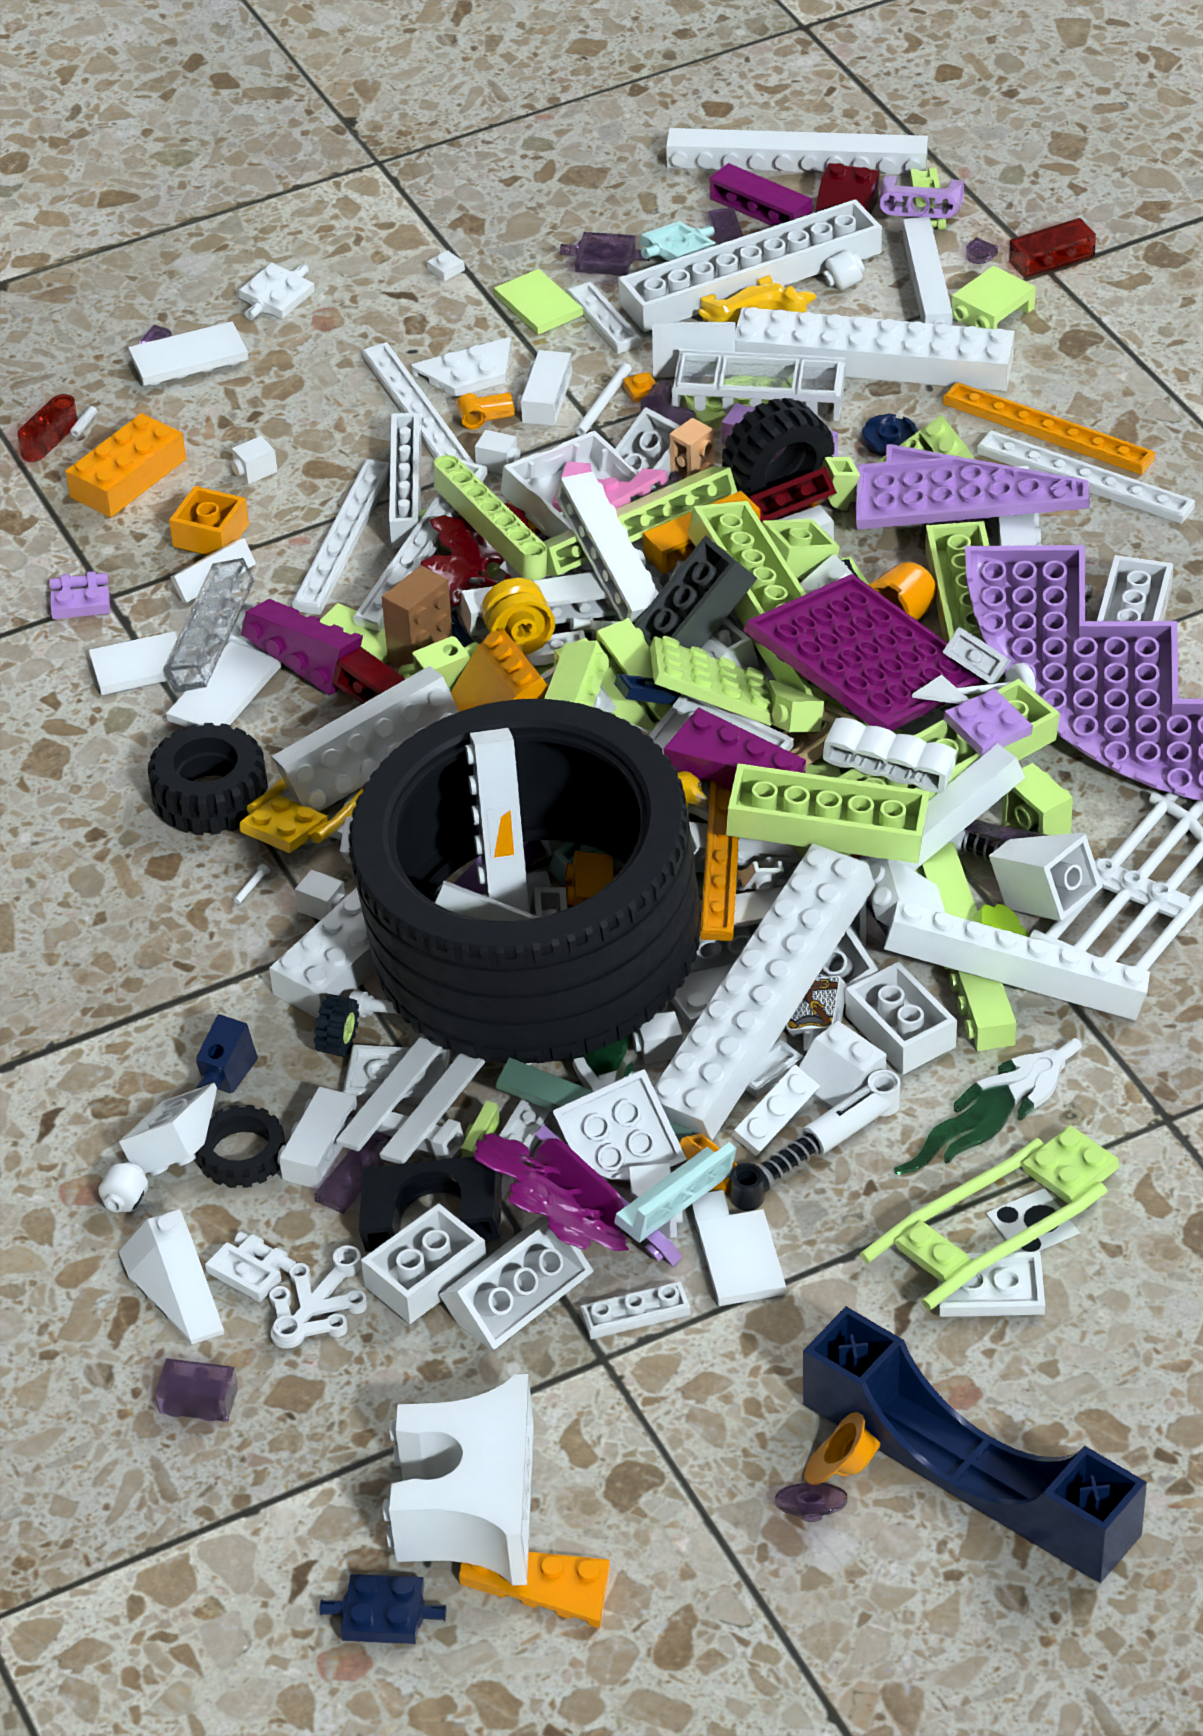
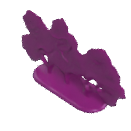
M495 1133L484 1135L485 1140H477L475 1145L477 1150L474 1151L475 1160L495 1172L510 1176L518 1181V1183L510 1184V1191L514 1195L509 1196L508 1202L528 1213L541 1214L548 1217V1227L560 1241L582 1250H586L591 1245L590 1240L612 1251L629 1250L625 1245L627 1243L626 1236L620 1232L621 1228L614 1223L616 1213L624 1208L621 1196L567 1144L559 1139H547L539 1145L532 1159L528 1147L518 1140L504 1139ZM521 1160L533 1163V1167L525 1165Z

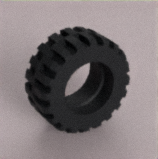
M792 398L769 400L768 404L761 403L755 406V410L745 413L743 420L740 423L736 422L733 426L731 436L728 435L725 441L726 448L722 451V467L731 468L737 491H742L749 498L819 470L824 457H833V435L826 424L803 402ZM786 447L784 452L776 460L769 463L777 452H779L782 448Z
M204 723L203 726H196L194 724L187 726L186 730L181 731L179 729L173 732L170 738L165 737L150 756L151 760L148 762L147 770L150 790L156 813L164 822L172 827L176 825L179 831L185 833L193 831L195 835H204V833L216 835L220 834V831L228 829V831L237 829L240 821L250 815L247 811V806L266 793L268 789L262 748L251 735H246L245 731L237 727L232 729L228 724L221 723L220 726L213 723ZM204 776H224L209 782L193 781Z

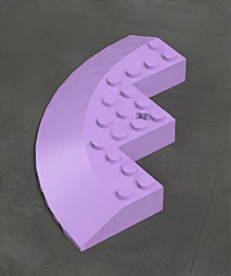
M1085 545L965 546L967 585L974 616L983 639L987 645L1011 660L1003 673L1004 677L1009 667L1013 664L1025 663L1031 668L1036 683L1035 693L1060 713L1057 734L1085 755L1117 773L1159 790L1203 801V699H1178L1177 621H1085Z

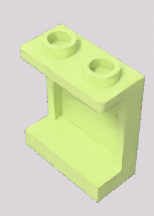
M993 265L952 295L953 318L967 326L997 329L998 322L1017 308L1026 313L1035 309L1036 286Z

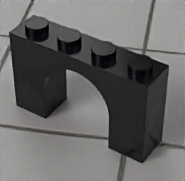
M474 1156L363 1168L359 1233L365 1251H374L400 1232L401 1219L407 1207L415 1200L433 1193H446L461 1200L460 1221L484 1240L499 1239L502 1174L477 1162Z

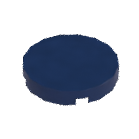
M882 414L866 422L865 427L862 428L861 440L867 450L879 456H885L886 445L899 446L916 434L918 430L909 418L903 416V419L896 418V414Z

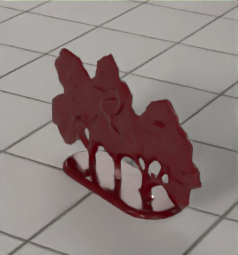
M505 503L530 528L528 520L524 517L525 512L516 506ZM441 515L429 519L433 528L439 531L438 537L442 545L450 548L452 553L447 556L433 555L421 561L420 564L448 579L450 604L456 607L461 605L462 591L470 590V587L485 588L500 583L489 578L486 567L491 562L501 565L504 560L461 515V518L458 519ZM478 570H481L485 577L479 575ZM506 573L503 581L506 579H510V574ZM478 577L485 580V583L480 581V584H471L468 582V579Z

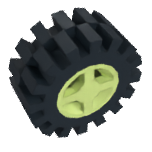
M332 994L326 996V999L322 1002V1007L318 1011L320 1014L319 1018H316L315 1022L317 1028L314 1029V1035H316L314 1044H316L315 1049L318 1052L345 1057V1054L349 1053V1047H352V1040L357 1034L355 1029L358 1028L359 1024L357 1022L359 1018V1004H357V1000Z

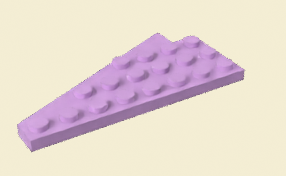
M886 445V462L858 464L857 467L860 474L857 483L856 500L857 530L1090 508L1088 480L898 445Z

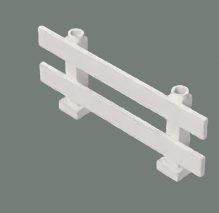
M422 1034L365 1105L358 1110L356 1116L336 1139L337 1145L360 1151L369 1138L374 1135L390 1140L380 1152V1157L397 1164H404L416 1149L435 1154L436 1160L457 1158L465 1141L460 1122L448 1119L443 1127L436 1125V1123L486 1061L480 1058H470L462 1053L459 1054L409 1117L392 1112L443 1048L437 1042L426 1039L424 1034Z

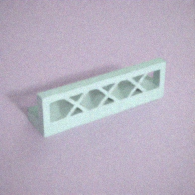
M730 1142L716 1152L706 1147L616 1213L614 1223L640 1243L730 1176L737 1148Z

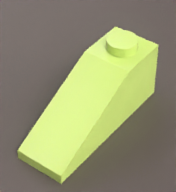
M769 680L768 692L773 709L772 725L787 732H820L824 701L775 680Z

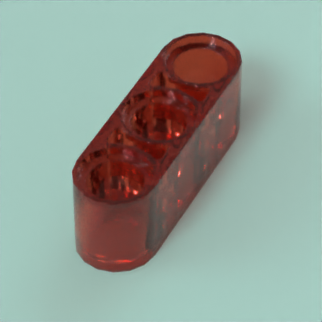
M60 394L53 397L17 431L20 454L23 460L27 462L40 461L70 433L71 428L78 420L73 396Z

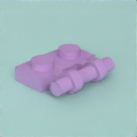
M96 571L87 572V575L70 577V574H63L61 578L50 579L51 590L62 589L61 591L50 592L52 619L111 613L109 586L98 587V585L109 584L108 573L96 574ZM87 586H88V588L72 589V588L87 587Z

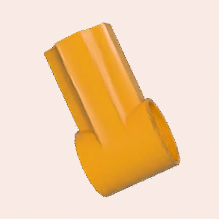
M510 392L485 397L466 393L456 401V407L462 424L469 430L480 428L486 421L513 417L514 405Z

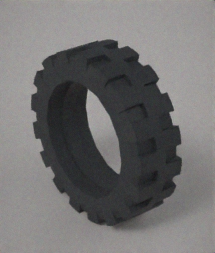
M239 1105L230 1106V1109L226 1111L223 1109L215 1112V1116L210 1118L205 1144L197 1151L199 1167L202 1168L203 1174L207 1178L212 1177L213 1182L218 1185L224 1183L229 1188H236L237 1185H243V1188L252 1187V1183L258 1182L261 1184L267 1181L269 1175L274 1176L279 1171L277 1163L278 1153L283 1145L286 1146L282 1124L279 1125V1119L274 1114L270 1116L268 1110L264 1108L258 1110L253 1105H245V1108H239ZM240 1132L255 1133L264 1137L268 1142L261 1153L240 1161L225 1159L214 1152V1148L222 1139Z

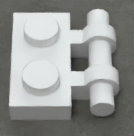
M241 1231L235 1237V1243L239 1247L237 1248L226 1242L205 1264L206 1272L260 1303L280 1283L281 1273L278 1270L282 1269L289 1273L290 1268L296 1264V1261L289 1258L287 1252L280 1248L273 1249L265 1245L262 1238L254 1234L249 1236ZM256 1256H259V1257H261L263 1260L260 1261L259 1259H257V1258H255V1257H256Z

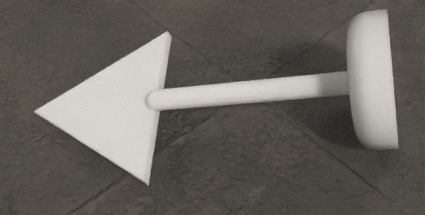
M1017 663L1011 665L1007 670L1004 683L956 688L940 675L914 692L912 698L962 704L970 700L965 695L985 693L994 688L998 690L1018 678L1034 692L1036 691V683L1031 668L1025 663Z

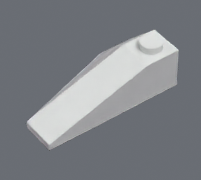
M175 1210L147 1219L119 1250V1256L129 1281L135 1287L138 1286L147 1295V1299L153 1306L157 1305L166 1314L167 1320L191 1345L223 1335L224 1329L181 1210Z

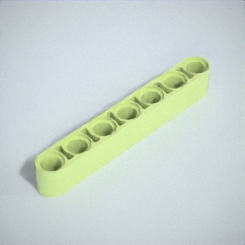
M452 455L437 457L434 460V488L523 578L529 580L544 578L547 573L546 545L457 457Z

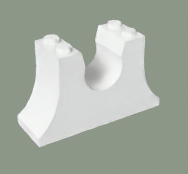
M513 1375L499 1387L468 1399L443 1403L398 1404L397 1417L394 1420H390L391 1442L397 1441V1445H394V1466L401 1467L403 1481L391 1484L390 1499H384L383 1502L384 1521L391 1522V1525L387 1526L388 1547H394L396 1562L456 1561L469 1563L496 1572L508 1580L512 1586L527 1585L534 1419L529 1375Z

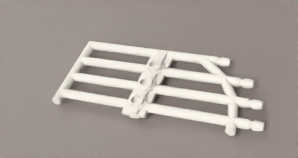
M1154 791L1150 796L1149 802L1155 805V807L1110 859L1098 858L1094 860L1103 886L1101 889L1117 893L1114 899L1074 946L1058 940V938L1096 893L1064 920H1056L1046 933L1036 929L1033 930L1030 938L1092 955L1086 952V950L1128 901L1137 902L1144 905V909L1102 958L1116 962L1156 913L1165 914L1174 919L1134 965V967L1147 971L1203 904V884L1192 897L1176 891L1203 858V827L1197 820L1203 814V801L1197 800L1189 811H1186L1175 803L1180 795L1167 792L1163 796ZM1166 812L1179 820L1178 824L1137 871H1129L1120 867ZM1190 830L1199 843L1165 883H1157L1148 879L1180 839Z

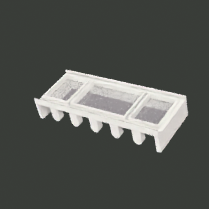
M679 349L675 380L672 387V412H678L681 395H693L697 411L705 410L706 396L722 397V409L726 413H729L733 408L734 398H749L750 407L753 408L761 404L762 399L782 400V398H792L805 401L806 406L816 415L818 402L834 403V421H840L845 383V357Z

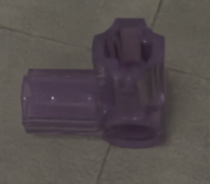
M660 380L659 383L652 386L648 395L641 399L640 413L647 407L680 426L691 418L696 419V412L694 410L671 405L672 386L670 382Z

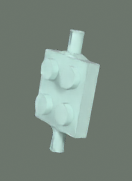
M678 221L641 234L640 244L646 248H642L641 255L645 259L661 256L667 261H671L713 247L716 243L707 237L714 235V228L708 225L701 229H695Z

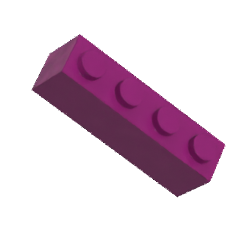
M727 163L709 178L710 200L770 226H776L813 214L812 198L730 163Z

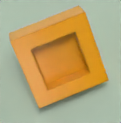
M649 372L623 378V387L633 403L659 396V387Z

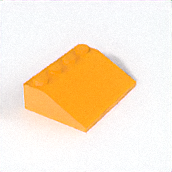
M502 627L498 631L490 633L477 646L450 693L460 712L476 706L506 700L544 699L548 685Z

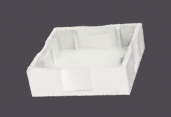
M595 430L566 441L552 450L536 453L507 464L503 468L500 493L514 506L525 512L524 516L548 539L572 529L563 511L558 512L552 505L564 467L568 461L590 463L591 470L596 479L612 477L618 481L630 482L639 473V471L628 465L620 454ZM651 485V492L647 493L646 495L658 491V489L654 485ZM634 495V496H632L630 499H631V502H633V501H635V500H637V499H640V498H642V497H644V496H642V495Z

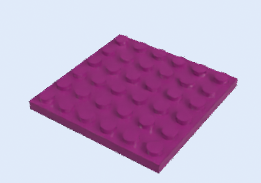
M853 574L747 620L743 629L756 643L763 645L774 653L780 661L787 663L797 670L803 678L813 682L827 696L833 697L845 706L850 713L860 717L869 726H878L890 731L947 703L912 698L914 692L940 675L956 688L980 686L987 682L942 653L948 644Z

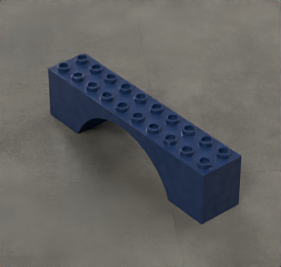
M845 1306L803 1350V1405L836 1425H839L851 1413L858 1412L862 1414L865 1420L864 1428L880 1442L878 1450L1097 1582L1102 1583L1141 1537L1147 1486L1145 1480L1086 1446H1083L1079 1451L1071 1455L1046 1457L1020 1451L994 1439L967 1421L939 1395L914 1362L902 1338L849 1307Z

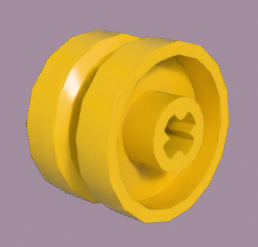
M517 577L506 579L494 585L485 595L481 604V617L488 628L489 634L503 627L524 655L541 649L551 639L555 630V617L540 587L529 579Z

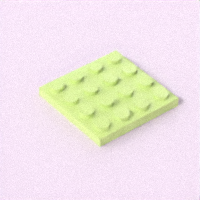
M656 636L653 637L650 645L654 684L771 726L773 722V709L769 698L768 679L762 671L752 667H748L747 670L736 666L733 660L725 657H719V659L710 657L705 650L692 646L691 649L680 646L677 640L668 636H663L662 639Z

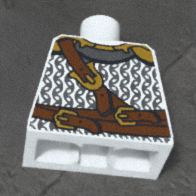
M840 976L816 977L786 1025L789 1033L794 1038H804V1053H807L818 1035L836 1021L842 1022L847 984Z

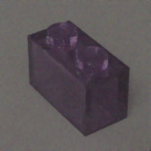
M166 1358L155 1391L159 1413L172 1417L184 1416L200 1418L205 1421L228 1422L238 1391L235 1367Z

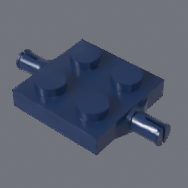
M350 1574L348 1592L343 1597V1600L321 1599L319 1612L320 1615L342 1616V1641L416 1644L418 1629L423 1620L445 1621L447 1607L446 1605L424 1604V1577Z

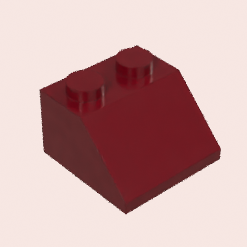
M828 163L821 178L815 213L856 199L871 215L879 198V171L866 167L859 168L840 163Z

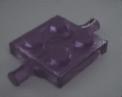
M583 232L582 239L577 245L561 244L560 255L576 256L575 272L587 274L628 275L630 265L634 260H651V257L648 259L643 258L641 250L635 249L636 235Z

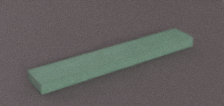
M510 1057L496 1083L497 1089L552 1111L594 1092ZM670 1122L679 1143L683 1137L694 1134L693 1130Z

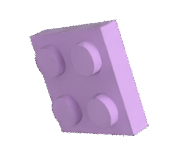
M995 688L946 710L944 715V721L980 756H983L997 743L1005 747L1032 734L1033 725Z

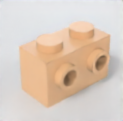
M691 418L669 434L671 479L678 482L709 467H715L714 431L711 427Z

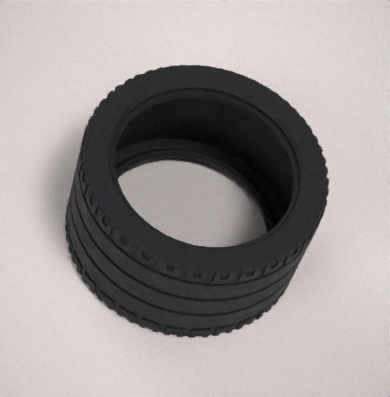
M516 699L480 705L436 721L406 739L380 763L378 769L370 775V780L364 784L363 793L358 796L356 800L357 806L353 808V820L349 825L350 834L348 835L351 864L376 973L381 988L385 991L386 998L389 1002L393 1003L394 1010L401 1014L402 1019L406 1023H411L416 1032L423 1033L426 1039L435 1041L439 1046L449 1048L452 1052L462 1053L470 1058H480L489 1062L506 1063L509 1057L525 1064L561 1061L562 1059L578 1057L579 1055L594 1052L602 1047H607L617 1040L625 1038L631 1032L637 1031L644 1023L652 1020L657 1012L662 1011L666 1007V1003L675 997L677 989L681 988L685 983L684 978L689 976L691 964L695 962L697 957L696 951L699 950V936L701 932L700 901L685 792L681 779L678 778L677 770L671 764L670 758L663 754L662 748L655 744L649 735L643 734L640 728L631 725L629 721L620 719L615 714L605 712L596 707L564 700ZM509 728L515 747L523 842L560 840L600 849L625 863L623 869L609 884L587 900L571 908L548 916L519 921H490L467 917L449 911L430 900L443 881L471 860L481 856L477 855L475 851L474 836L479 835V827L473 824L471 806L476 805V795H471L468 776L474 775L473 764L468 765L465 750L466 745H471L470 733Z

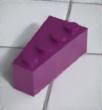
M267 599L245 612L241 635L328 695L340 690V688L332 683L338 660L360 648L363 635L358 633L348 634L343 632V627L335 624L328 626L321 623L320 618L312 615L308 617L300 615L299 610L272 599Z
M699 707L664 747V755L670 758L671 764L675 766L677 772H691L700 782L707 779L721 783L722 788L730 790L733 788L738 763L806 773V759Z

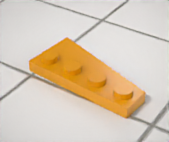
M529 1552L527 1585L512 1586L508 1580L494 1571L463 1562L461 1563L459 1581L461 1585L502 1598L510 1596L522 1600V1604L536 1608L538 1605L556 1611V1615L568 1619L575 1617L587 1621L588 1625L600 1629L610 1573V1560Z

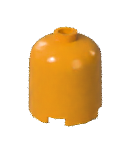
M903 562L896 565L868 585L916 621L928 612L936 601L937 587L935 580L928 570L917 563Z

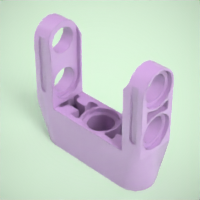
M898 176L884 177L881 185L880 209L888 215L950 218L960 213L964 195V180H950L948 189L896 186ZM908 196L907 204L904 206V198ZM922 197L925 199L926 205L924 207H917L912 199ZM932 198H935V200H934V203H935L934 208H930L931 203H932ZM943 199H947V208H944Z

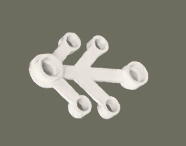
M346 1245L335 1250L333 1254V1270L313 1293H311L309 1284L311 1275L308 1265L297 1263L290 1268V1281L296 1286L300 1308L293 1316L289 1309L291 1304L289 1289L284 1286H277L270 1291V1304L276 1309L278 1318L270 1332L271 1339L275 1345L281 1348H293L301 1344L307 1336L326 1332L332 1337H342L348 1331L347 1319L344 1315L336 1313L324 1320L308 1322V1320L314 1315L344 1309L353 1314H360L367 1309L366 1294L360 1290L351 1291L347 1295L328 1298L345 1277H352L360 1270L361 1256L356 1247ZM300 1273L304 1274L303 1276H295ZM280 1296L285 1297V1298L280 1299V1300L276 1299L277 1297H280ZM357 1300H358V1301H361L360 1303H356V1304L352 1303L353 1301H357ZM335 1324H341L339 1327H333Z

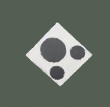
M1042 1188L993 1209L986 1214L1006 1240L1061 1208L1047 1190ZM1069 1219L1016 1250V1252H1039L1080 1234V1232Z

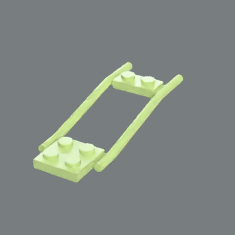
M1071 1125L1045 1145L1039 1138H1035L1010 1158L911 1213L860 1252V1257L865 1263L869 1264L893 1244H896L897 1249L943 1283L921 1300L925 1309L931 1311L980 1271L1078 1215L1107 1193L1105 1185L1101 1182L1120 1168L1119 1159ZM1019 1167H1022L1023 1172L1068 1203V1205L972 1261L969 1259V1255L924 1223Z

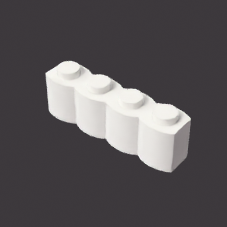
M836 718L824 742L823 760L838 767H853L867 775L884 776L900 784H914L929 792L942 793L945 791L955 768L957 751L945 744L936 742L926 743L912 735H896L882 727L865 726L849 718Z

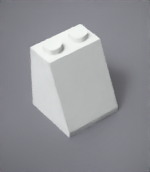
M1085 833L1009 839L989 855L1005 906L1013 911L1062 921L1103 888Z

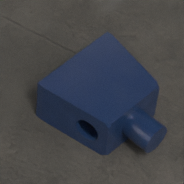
M221 1014L217 1015L196 1057V1064L201 1075V1080L196 1089L215 1083L217 1090L229 1094L235 1092L258 1059L247 1023Z

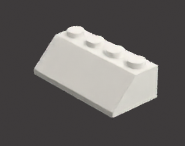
M546 1216L539 1217L439 1294L457 1324L490 1350H495L594 1272L579 1248L563 1243L549 1229L548 1217Z

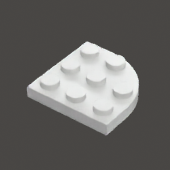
M645 1069L553 1110V1114L568 1146L604 1178L630 1182L629 1167L670 1163V1169L687 1162Z

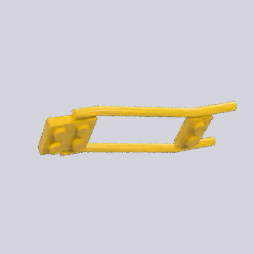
M281 777L266 793L247 806V811L250 815L240 821V832L288 853L293 852L310 838L315 843H321L345 823L346 817L352 816L353 808L357 806L356 800L363 793V788L329 821L327 820V815L317 812L310 807L302 806L289 800L287 797L280 796L287 789Z

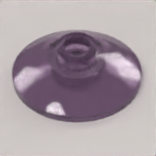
M809 1483L794 1484L781 1489L775 1495V1505L778 1509L785 1513L799 1516L806 1522L820 1521L823 1516L843 1509L848 1502V1495L842 1488L827 1483L810 1485Z

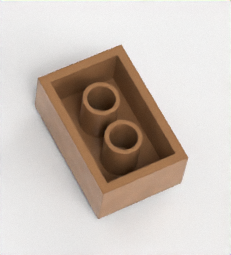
M421 565L381 596L388 664L399 669L403 665L414 663L412 652L453 636L447 578Z

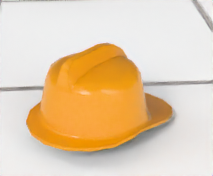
M854 1412L845 1417L829 1438L814 1452L804 1472L807 1483L810 1485L820 1484L834 1474L841 1476L855 1475L860 1473L869 1464L879 1449L880 1442L864 1428L865 1420L862 1414Z

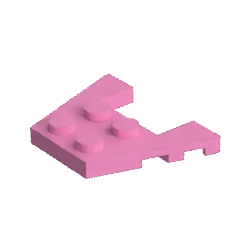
M568 461L561 478L592 472L591 464ZM643 468L630 482L618 481L612 477L597 479V481L603 485L609 503L617 509L631 503L630 498L632 496H644L651 492V485L657 482L659 485H663L668 479L666 470ZM554 496L552 505L558 512H562Z

